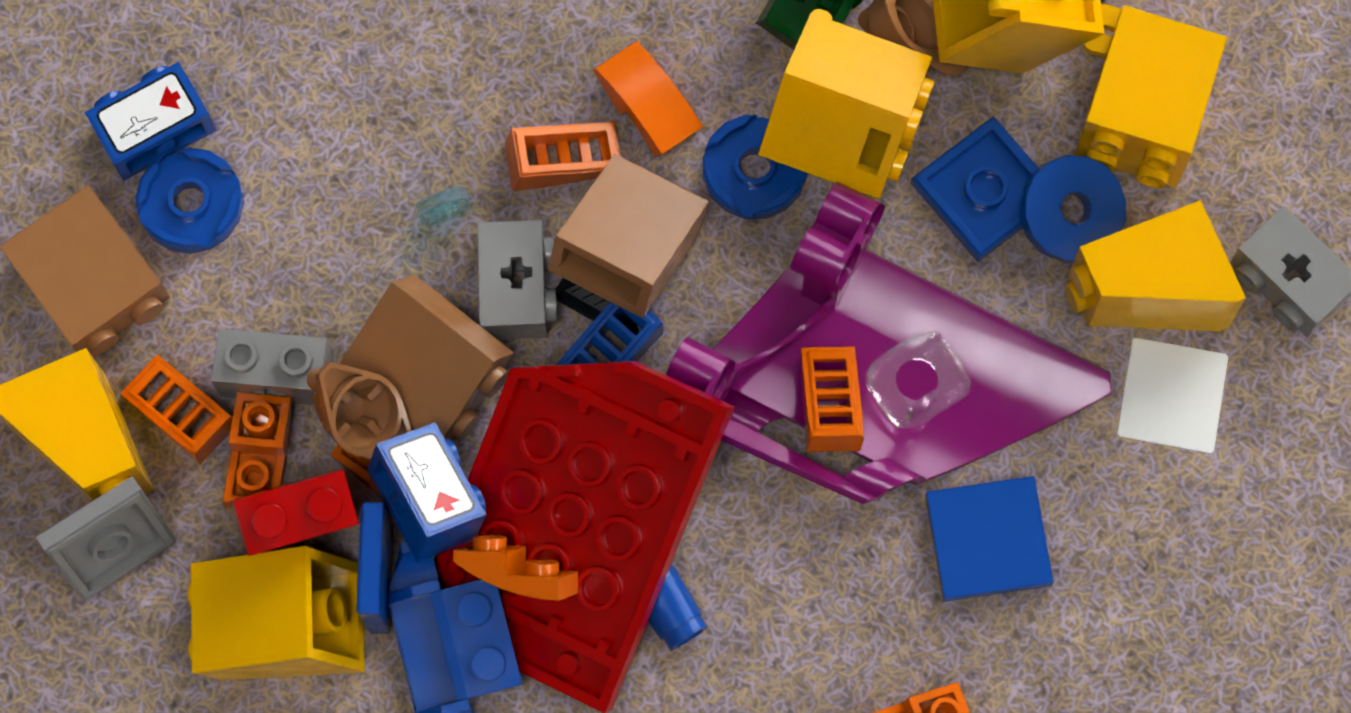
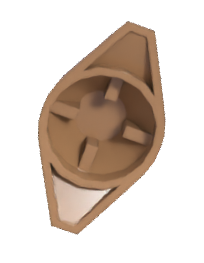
M326 362L321 369H313L307 375V385L312 390H315L312 394V400L317 415L326 432L345 451L356 456L371 459L376 444L412 431L402 398L398 390L387 378L377 373L334 362Z

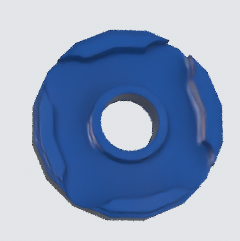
M743 115L724 123L710 137L703 156V182L711 199L727 213L744 219H767L786 211L800 197L807 179L806 172L768 158L765 159L770 164V170L765 176L754 179L742 173L739 167L741 161L749 155H758L769 119L764 117L757 118V115Z
M195 148L176 150L175 154H170L165 158L162 156L152 162L139 180L135 197L140 222L152 240L170 251L187 254L211 250L226 240L240 222L244 204L240 181L227 161L211 151ZM189 188L200 190L204 194V200L198 209L192 212H183L175 207L176 198L183 190Z
M1066 155L1042 164L1027 179L1023 189L1025 192L1022 204H1020V221L1026 237L1040 253L1052 259L1056 258L1060 261L1074 262L1080 246L1121 231L1126 221V198L1119 180L1104 164L1087 156ZM1068 194L1077 196L1084 206L1083 217L1077 224L1068 222L1061 212L1062 201Z

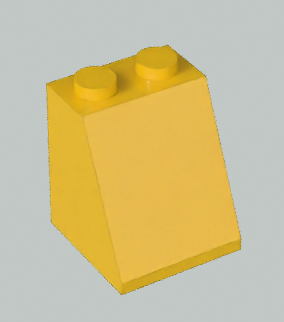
M1201 200L1080 246L1067 277L1069 282L1064 284L1065 293L1072 310L1076 314L1083 312L1089 326L1219 332L1229 328L1246 299Z
M87 348L0 384V418L89 500L94 501L131 476L134 477L145 494L154 491L108 378Z
M307 546L262 552L251 556L242 555L191 563V583L188 587V601L191 606V638L188 644V652L192 662V674L218 680L365 672L364 624L356 612L358 562Z

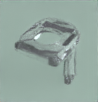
M934 331L911 337L896 344L878 356L866 371L865 382L870 393L885 416L893 425L901 429L915 428L926 423L965 398L971 389L970 378L946 340L938 332ZM911 360H922L930 364L938 377L936 391L933 390L918 400H911L905 397L899 391L896 384L898 369L904 363Z

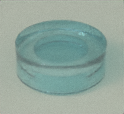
M464 187L440 191L422 199L415 205L420 222L426 227L436 226L459 218L471 208V203Z

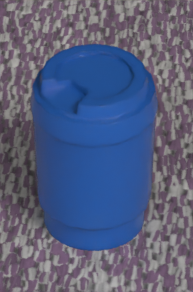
M672 564L648 620L660 640L665 641L670 651L681 647L708 628L701 617V610L681 579L679 572Z

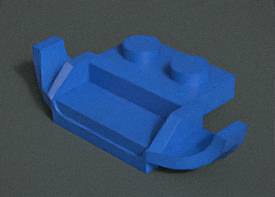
M406 541L401 542L393 577L390 581L388 608L414 712L473 713L470 698L523 685L498 587L480 579L442 589L434 557L416 562Z

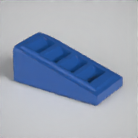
M610 302L556 365L576 364L577 362L581 364L599 363L588 353L593 346L611 362L637 361L663 335V323L650 310H648L644 318H641ZM624 314L642 329L637 335L619 321ZM609 330L627 346L622 353L603 337Z

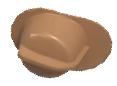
M874 0L858 17V23L866 33L932 56L930 66L943 74L957 76L966 72L969 67L939 62L932 0Z

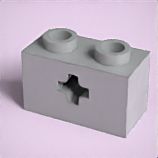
M1284 205L1237 249L1230 262L1236 268L1234 273L1244 288L1254 294L1260 292L1275 306L1273 308L1274 315L1287 329L1294 332L1300 330L1307 338L1351 297V269ZM1294 269L1301 275L1300 278L1296 277L1288 281L1284 278L1283 273H1290Z
M542 220L477 222L480 326L498 340L548 338L547 321H557L556 289H546V270L548 269L555 238L545 237ZM514 272H524L525 278L522 282V288H512L511 282L514 279Z
M218 329L211 381L220 397L236 399L237 392L291 397L292 404L314 405L312 394L315 390H312L307 385V375L313 369H321L326 362H333L334 353L327 338Z

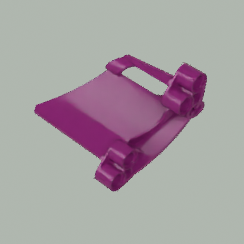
M835 182L819 210L814 225L808 229L791 264L759 301L712 349L686 337L677 349L668 367L667 376L735 406L721 441L856 502L865 504L880 499L886 493L907 483L919 485L968 465L1040 432L1112 394L1111 374L1109 371L867 250L883 215L885 205L839 182ZM855 346L864 440L861 451L849 452L870 463L844 476L758 433L765 425L783 418L805 428L800 358L801 347ZM844 362L814 363V371L844 370ZM816 381V388H845V381ZM846 399L817 400L818 406L846 405ZM847 417L819 418L820 424L848 423Z

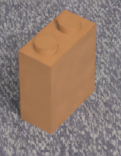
M614 154L556 235L547 270L644 318L698 237L709 201L686 188L680 187L646 170L641 165L634 164Z
M89 185L0 245V249L76 352L87 348L92 356L105 353L117 343L119 333L135 322L137 325H142L155 318L163 309L162 303L170 298L160 280Z
M413 274L391 282L339 364L377 373L387 378L398 390L410 426L413 429H418L435 422L444 439L452 441L457 438L462 441L479 422L481 415L476 410L484 398L494 396L505 383L509 372L504 368L514 352Z

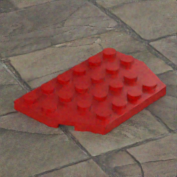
M637 361L527 366L510 369L467 479L470 485L474 484L479 488L486 504V516L477 536H506L507 545L526 546V561L554 560L559 562V570L578 571V593L560 601L523 596L498 588L521 673L602 713H607L613 709L735 406ZM473 541L438 554L435 562L438 576L447 588L480 580L453 562V550L471 545Z

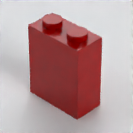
M344 470L328 471L230 499L244 553L248 556L359 524Z

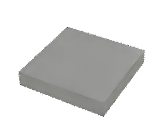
M133 476L36 537L45 553L82 600L88 599L177 541Z

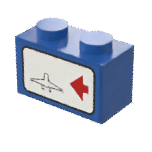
M179 62L170 67L159 66L150 70L141 78L140 83L123 92L113 91L102 96L95 102L94 108L84 112L123 181L147 169L158 158L162 156L165 158L170 154H174L176 150L184 149L217 131L207 109Z
M435 422L376 444L367 468V472L416 562L473 541V537L478 535L486 516V504L481 491L476 485L469 484L460 467L461 461L456 446L450 439H444Z

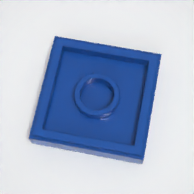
M993 116L912 177L911 185L979 263L1023 229L1020 221V204H1022L1025 192L1023 189L1027 179L1038 167Z
M1034 476L926 492L925 499L943 602L1050 587L1053 585L1054 581Z
M363 502L360 510L356 612L370 634H390L388 597L390 581L392 579L394 525L383 503Z

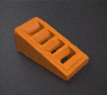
M614 121L511 128L505 142L512 191L531 190L596 179L614 154L620 156ZM598 138L602 161L592 160L590 139ZM577 142L580 162L572 163L568 143ZM555 145L558 164L549 163L547 146ZM534 149L536 165L529 166L527 150Z
M855 346L801 347L800 358L806 452L861 451L864 430ZM844 362V370L814 371V363ZM816 381H845V388H816ZM846 399V405L818 406L817 400ZM847 417L848 423L820 424L819 418Z
M158 354L120 393L124 399L200 465L230 433L233 417ZM159 373L163 374L167 380L147 401L139 396ZM175 387L179 388L182 392L162 413L155 409ZM191 399L196 405L175 426L170 420ZM204 412L211 416L192 438L185 434Z

